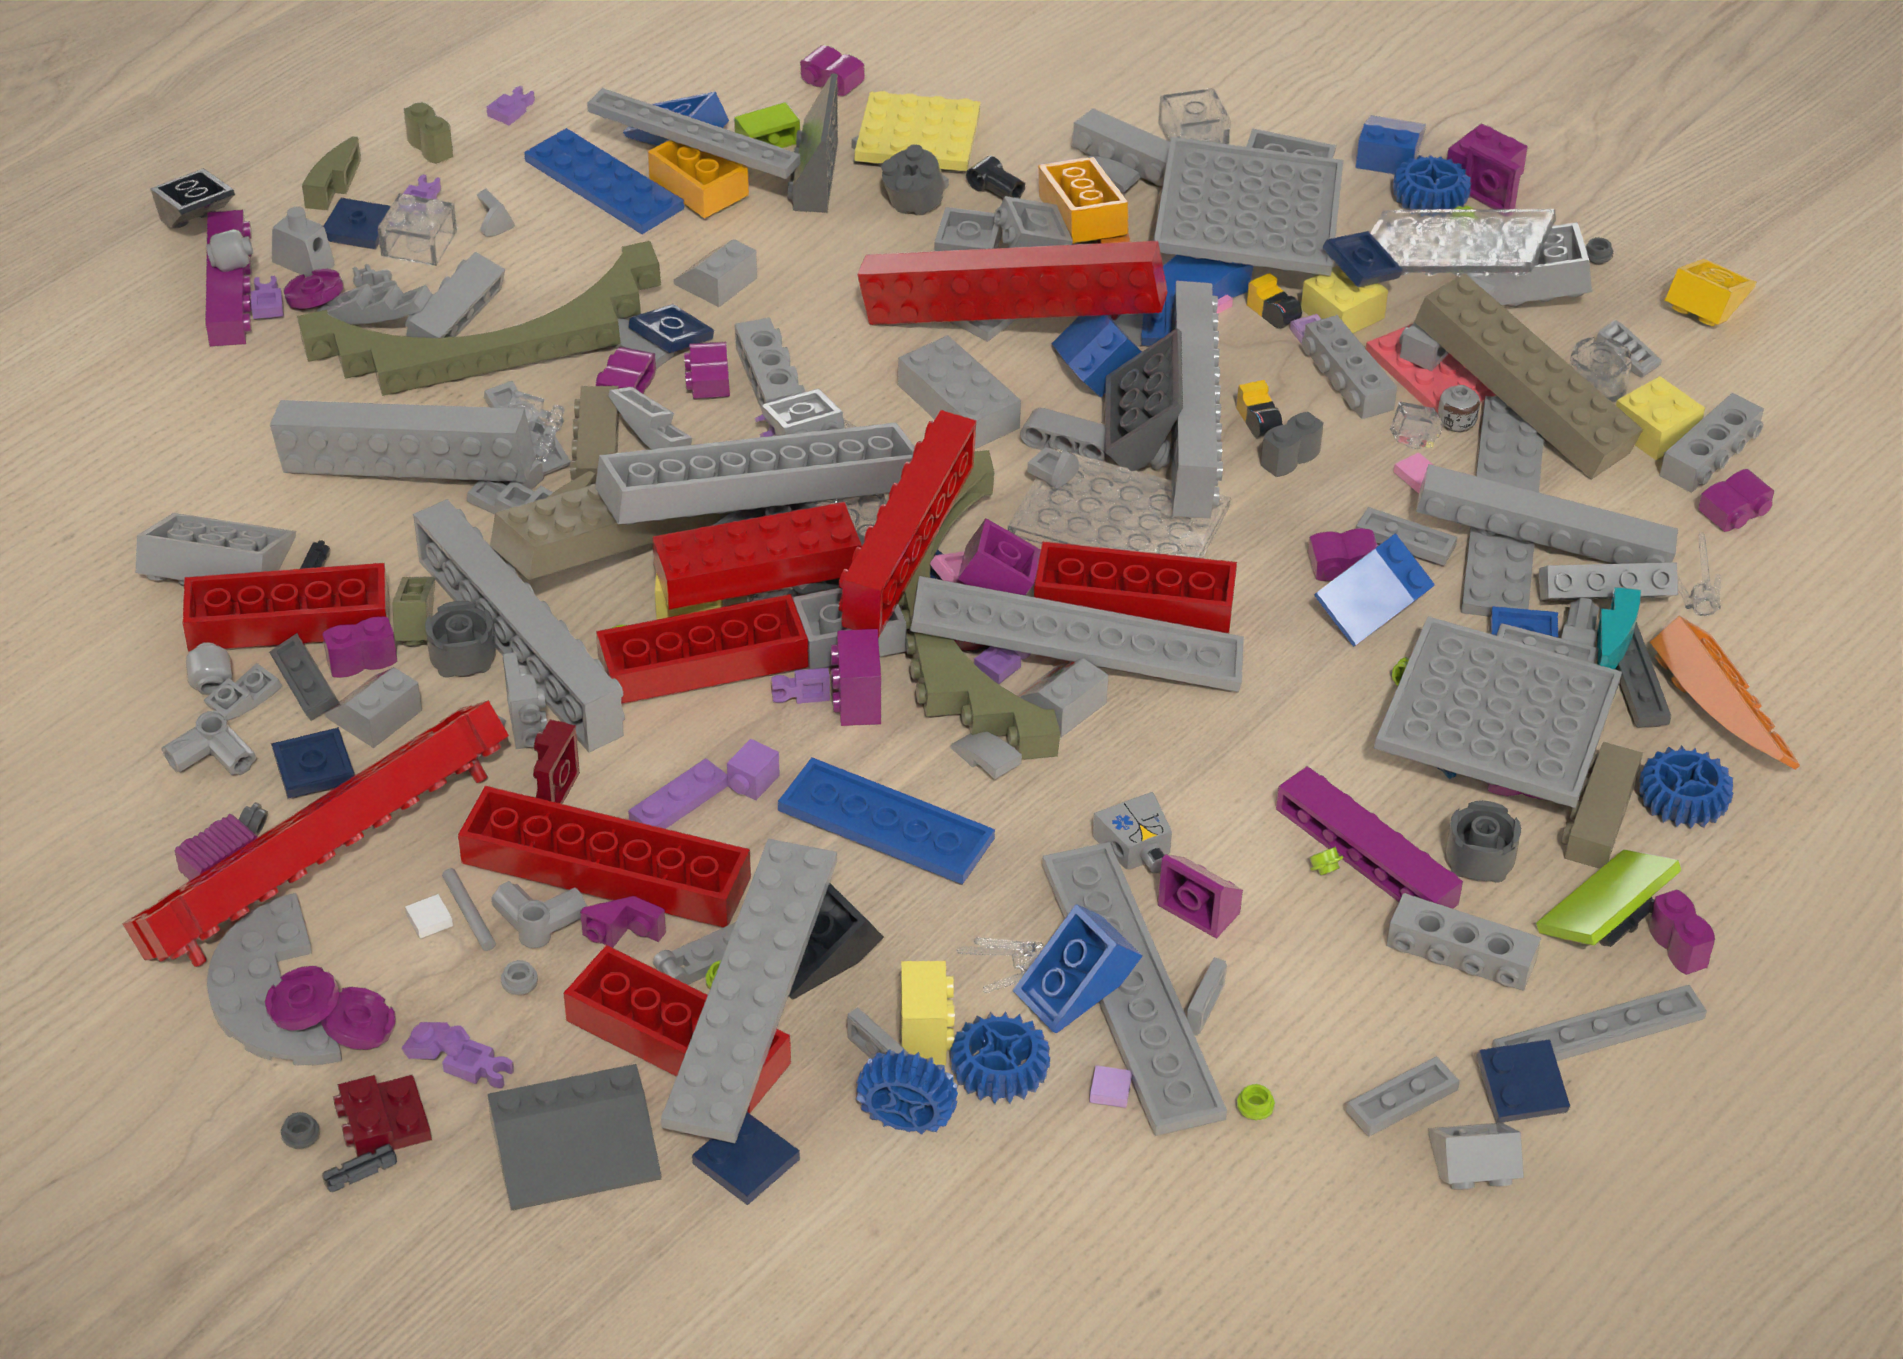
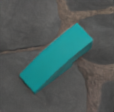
M1614 587L1610 609H1601L1597 629V648H1599L1597 665L1615 669L1625 656L1631 644L1636 626L1641 590Z

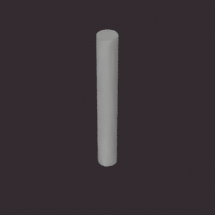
M453 868L445 870L442 877L484 951L492 950L496 942L458 874Z

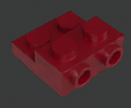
M550 719L543 732H538L534 741V751L538 754V760L533 770V777L537 779L538 787L536 798L563 804L580 774L576 725Z
M413 1074L378 1084L375 1075L338 1084L339 1095L333 1096L335 1110L338 1118L345 1117L347 1123L341 1125L346 1147L354 1146L357 1157L369 1151L371 1154H374V1149L385 1144H390L393 1150L432 1140L431 1130Z

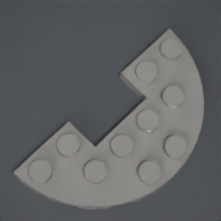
M296 893L277 897L256 908L239 920L225 934L214 951L209 964L207 989L210 1005L215 1019L229 1038L233 1037L242 1043L246 1051L270 1061L273 1057L292 1060L293 1065H322L340 1062L342 1059L338 1043L326 1034L321 1021L303 1030L289 1031L277 1027L266 1011L265 999L268 990L273 984L276 987L282 981L277 962L312 954Z

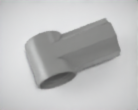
M1580 598L1576 602H1571L1567 624H1564L1561 639L1594 647L1597 634L1595 626L1599 607L1591 599Z

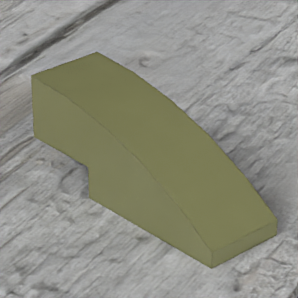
M352 136L337 145L321 158L308 173L302 184L305 208L328 211L335 193L347 194L361 162L358 137Z

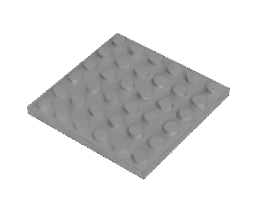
M1171 137L1154 241H1158L1160 252L1164 254L1184 255L1198 259L1205 258L1220 260L1226 263L1234 262L1249 264L1255 267L1263 266L1285 271L1292 270L1314 275L1331 276L1333 259L1322 246L1326 239L1335 238L1343 160Z
M1428 616L1378 732L1374 749L1576 808L1622 672Z

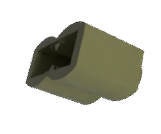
M418 102L404 108L406 135L409 144L421 150L423 157L434 164L452 158L453 148L449 123L445 119L436 116L434 109L426 103Z

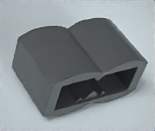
M1303 412L1290 418L1286 425H1280L1269 430L1263 438L1261 466L1275 477H1280L1294 471L1298 464L1306 463L1316 458L1321 451L1324 422L1310 412Z

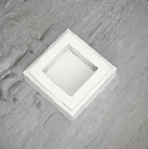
M439 894L405 906L406 915L420 939L453 926L452 917Z

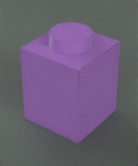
M751 738L727 763L728 787L736 793L743 794L755 801L780 776L779 752Z

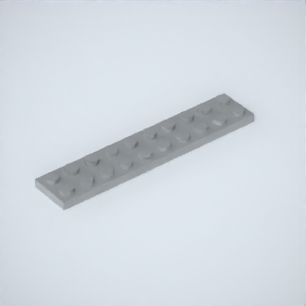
M1485 396L1476 476L1539 492L1544 437L1499 397ZM1471 526L1461 613L1491 617L1492 606L1529 609L1534 542Z
M919 576L910 631L1074 662L1084 658L1096 666L1239 692L1242 684L1244 636Z
M773 839L767 840L661 1117L662 1128L732 1143L736 1142L837 864V852Z
M1110 842L1044 855L1042 866L1064 919L1076 904L1103 916L1143 955L1122 985L1099 1001L1126 1068L1132 1074L1131 1080L1154 1135L1158 1136L1226 1120L1227 1109Z

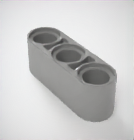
M1034 409L1020 432V437L1027 446L1041 451L1047 446L1061 454L1065 450L1075 455L1080 462L1098 465L1104 461L1107 455L1105 452L1106 425L1050 409Z

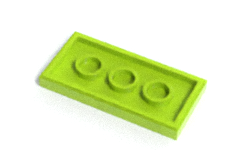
M1623 849L1536 922L1539 933L1593 946L1596 945L1682 871L1679 860Z

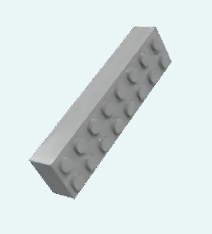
M280 400L270 423L283 473L526 482L535 459L527 417L523 408Z

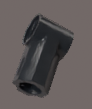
M987 156L966 172V179L969 185L976 191H983L987 188L1003 198L1007 196L1019 199L1025 191V182L1006 172L1001 162L994 156Z

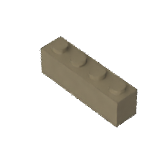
M581 386L580 399L574 400L575 418L579 419H573V437L578 438V440H572V459H576V461H570L571 480L580 477L588 471L595 473L597 478L599 455L618 453L620 412L608 396L609 391L618 389V386Z
M1607 742L1602 743L1599 754H1594L1588 771L1591 776L1590 778L1586 777L1580 794V797H1583L1582 801L1578 800L1576 808H1572L1570 820H1574V824L1567 823L1564 830L1562 843L1567 845L1565 859L1601 869L1609 862L1638 777L1643 752Z

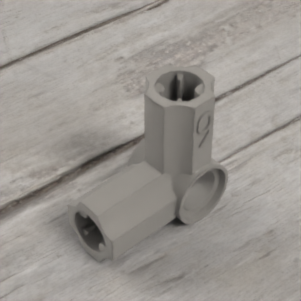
M207 711L201 714L196 720V727L162 747L163 755L175 772H181L205 756L212 755L231 775L239 774L241 776L250 770L251 765L256 760L255 753L228 726L225 715L218 711Z
M510 881L499 885L495 894L491 896L493 907L519 932L521 944L529 948L545 946L549 943L552 932L580 919V911L587 906L582 894L576 888L543 902L533 900L518 884H512Z

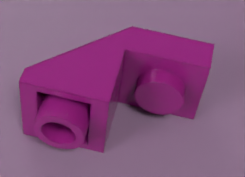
M635 896L586 906L580 911L582 935L592 942L608 945L614 948L628 929L638 936L647 937L657 942L666 934L665 909Z

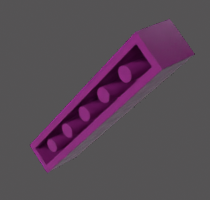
M243 210L207 212V244L210 243L213 235L233 229L239 230L243 238L249 237V239H252L250 221H245ZM207 253L205 324L209 347L246 344V332L252 331L250 312H252L250 298L252 287L251 278L247 276L252 275L250 260L252 254L248 255L249 263L247 266L222 272L217 266L212 267Z
M1306 766L1279 785L1276 804L1277 811L1326 848L1336 847L1338 855H1343L1342 860L1396 901L1400 902L1403 893L1452 909L1459 905L1463 881L1454 872L1447 870L1436 862L1427 852L1420 850L1401 833L1393 830L1374 813L1369 812L1354 801L1350 795L1343 793L1331 784L1324 776L1319 775Z

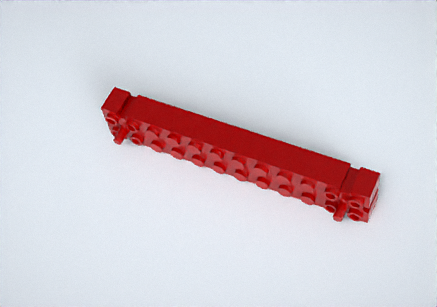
M489 700L477 703L474 706L462 707L441 720L434 727L425 730L161 898L153 906L144 909L122 924L144 961L155 959L156 957L159 962L169 957L171 960H174L186 953L193 966L198 967L205 963L207 959L197 944V939L200 938L202 941L220 931L218 924L228 919L234 921L250 911L247 905L257 900L263 902L279 892L277 886L287 881L290 884L299 880L308 873L305 869L306 867L314 863L320 865L336 855L334 849L344 844L347 847L356 843L364 837L362 831L372 826L377 828L392 819L390 813L399 808L405 810L420 801L418 795L427 790L429 793L444 786L447 783L445 778L453 773L459 775L469 770L476 783L482 782L488 776L478 757L481 755L487 757L501 748L499 742L507 738L509 734Z

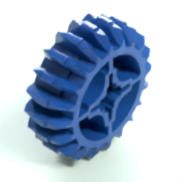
M1419 155L1417 159L1409 158L1407 162L1401 163L1400 168L1397 169L1394 175L1393 190L1396 202L1402 203V208L1404 209L1410 208L1411 213L1419 212L1422 214V217L1426 214L1431 215L1433 218L1436 215L1446 217L1447 213L1452 214L1456 207H1464V204L1467 203L1470 197L1471 177L1466 175V169H1462L1461 164H1453L1452 159L1445 160L1442 159V156L1435 158L1431 155L1424 158Z
M1682 745L1677 751L1670 747L1664 753L1657 751L1653 758H1648L1639 778V796L1643 798L1644 807L1651 808L1652 816L1662 815L1663 823L1668 820L1674 821L1676 827L1683 823L1687 824L1691 829L1697 823L1705 828L1708 822L1716 823L1718 818L1724 816L1725 812H1727L1734 794L1732 792L1733 778L1729 776V768L1721 766L1720 759H1710L1709 752L1704 754L1698 753L1696 747L1692 751L1685 750Z
M990 1011L987 1019L976 1015L973 1024L965 1022L962 1031L956 1032L954 1043H952L950 1049V1058H952L951 1070L956 1075L958 1085H965L967 1094L977 1092L980 1101L987 1096L992 1097L994 1104H996L999 1098H1006L1010 1104L1013 1096H1018L1024 1100L1028 1091L1036 1093L1039 1083H1044L1048 1068L1050 1067V1047L1048 1041L1044 1040L1043 1031L1035 1030L1033 1021L1023 1023L1020 1014L1014 1019L1009 1018L1006 1011L1001 1017H995ZM1027 1059V1061L1021 1065V1061Z
M891 1049L886 1054L877 1052L874 1058L868 1059L857 1080L856 1100L862 1103L861 1110L870 1112V1119L880 1120L883 1127L891 1126L896 1130L900 1129L906 1132L917 1131L921 1135L926 1130L937 1132L939 1127L947 1125L952 1113L955 1112L958 1102L956 1100L958 1085L953 1082V1075L945 1072V1065H936L933 1063V1057L925 1059L920 1057L919 1052L916 1055L908 1054L905 1049L901 1053H896Z

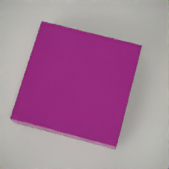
M1474 142L1469 146L1465 172L1467 176L1471 177L1470 197L1509 217L1515 212L1522 166Z

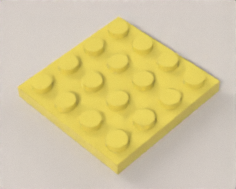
M886 91L870 92L855 148L854 161L883 164L885 160L890 159L896 153L917 144L922 149L928 150L935 155L940 169L967 171L980 115L981 102L966 98L956 100L945 99L941 96L923 97L910 93L901 95L890 94Z

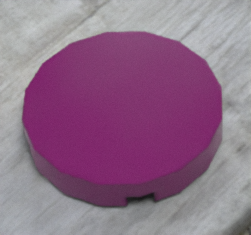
M316 269L311 271L312 276L306 278L304 274L296 276L284 288L286 303L290 307L301 309L319 306L331 301L343 290L344 283L340 274L332 269Z
M303 966L288 971L281 976L282 981L276 987L274 984L271 986L265 999V1007L270 1019L277 1027L291 1031L303 1030L314 1026L329 1016L337 1005L340 993L338 984L330 972H325L322 967Z
M360 987L342 988V992H339L337 1005L329 1016L321 1021L326 1034L337 1043L353 1049L366 1050L376 1048L388 1041L395 1026V1011L392 1006L389 1009L384 1003L385 998L369 989Z

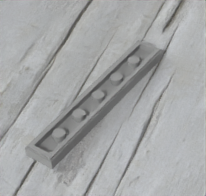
M1689 984L1493 1040L1492 1048L1550 1039L1556 1060L1559 1061L1703 1020L1707 1010Z

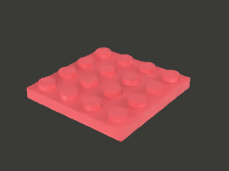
M1406 327L1368 341L1366 344V350L1375 361L1437 419L1440 396L1449 387L1465 385L1478 394L1480 402L1485 400V396H1496L1494 392L1450 353L1432 371L1400 358L1402 344L1399 343V339Z

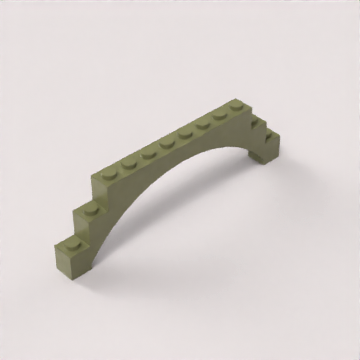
M651 241L622 246V254L613 267L587 291L564 306L544 316L516 326L469 336L419 338L390 335L348 324L328 315L327 310L299 315L297 319L308 362L338 356L345 379L375 372L381 394L385 396L618 345L621 343L618 319L641 314L638 290L661 286L660 266Z
M989 450L975 451L974 468L898 603L899 606H902L903 610L901 611L906 621V630L908 631V634L905 636L907 654H913V659H911V675L913 679L918 678L919 682L916 684L918 704L923 703L926 717L961 714L963 725H969L971 735L985 731L995 736L1007 735L1008 744L1015 747L1022 754V760L1058 757L1060 730L1054 709L1045 710L1000 686L982 672L962 652L953 639L910 631L919 576L930 578L932 568L930 562L936 555L943 538L957 519L983 496L993 495L995 472Z

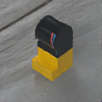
M1271 273L1249 282L1247 306L1274 327L1282 328L1290 324L1291 321L1302 317V308L1298 300L1293 296H1288L1286 292L1278 287L1277 278Z
M1265 380L1238 385L1236 409L1255 438L1264 437L1272 428L1283 425L1281 413L1275 407L1268 394L1269 387Z

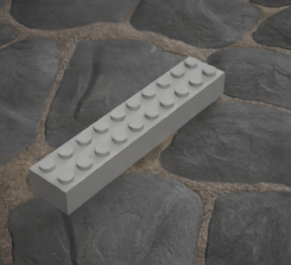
M1176 281L1172 331L1178 328L1182 332L1183 409L1171 428L1172 516L1211 518L1212 506H1218L1220 489L1215 486H1218V481L1222 480L1223 462L1221 461L1222 442H1220L1222 423H1220L1221 404H1219L1221 386L1219 385L1220 367H1218V296H1214L1212 293V283Z
M897 423L605 454L599 455L595 488L616 522L628 525L643 521H663L669 518L694 517L710 513L722 514L727 511L754 510L761 507L785 506L787 504L803 502L813 503L820 500L844 499L845 497L861 495L872 496L878 493L890 492L893 483H899L903 466L906 462H911L915 447Z
M446 499L414 513L419 562L431 576H435L438 584L454 601H470L475 603L476 608L483 611L485 608L490 612L493 620L495 648L502 656L503 654L516 652L518 666L525 665L526 674H534L536 687H543L545 704L560 721L576 725L577 740L590 753L623 737L625 714L621 705L623 690L620 683L615 678L611 679L601 662L598 659H593L588 654L583 642L580 639L576 640L569 633L566 624L562 620L558 621L552 614L548 604L545 601H540L535 596L530 584L523 582L517 576L514 567L510 563L506 564L500 554L484 540L481 531L477 527L471 526L463 511L456 509Z

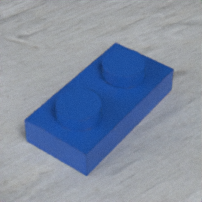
M1168 291L1161 313H1143L1141 346H1151L1172 332V291Z

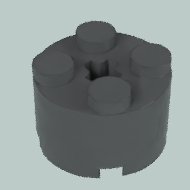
M911 145L906 150H902L890 159L885 160L882 164L883 182L890 202L898 212L906 214V211H914L915 215L924 214L937 207L942 201V194L946 186L938 160L935 155L928 150L922 149L920 145Z
M452 601L437 608L438 612L432 617L429 615L425 623L429 659L432 665L438 669L439 675L449 678L487 672L491 668V662L496 653L493 620L490 612L485 608L484 611L476 608L475 603L470 601Z
M1474 801L1468 803V807L1461 811L1457 809L1451 818L1446 845V857L1451 865V871L1458 877H1467L1479 881L1499 883L1505 880L1507 874L1515 865L1521 836L1520 821L1517 817L1514 820L1508 814L1506 807L1491 801Z

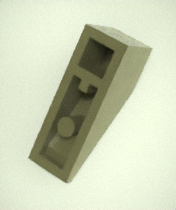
M435 576L402 577L392 602L395 641H403L405 645H419L423 643V640H427L425 623L428 616L432 617Z

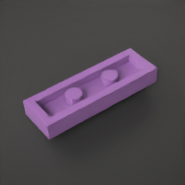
M705 758L628 810L629 820L666 829L728 787L727 774Z

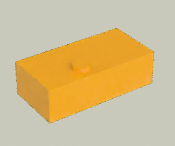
M1094 157L1038 165L1039 197L1043 203L1057 205L1073 243L1129 234L1128 201Z

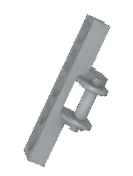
M365 264V268L360 270L357 267H353V274L355 276L353 282L357 287L368 283V285H372L370 287L375 293L397 284L391 280L392 273L389 270L376 272L375 269L371 270L369 264Z

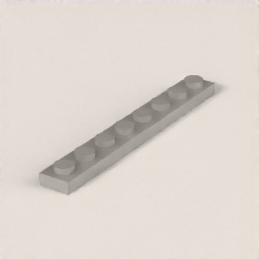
M604 88L587 102L589 113L699 149L726 160L749 166L750 168L767 172L777 177L787 179L801 164L800 154Z

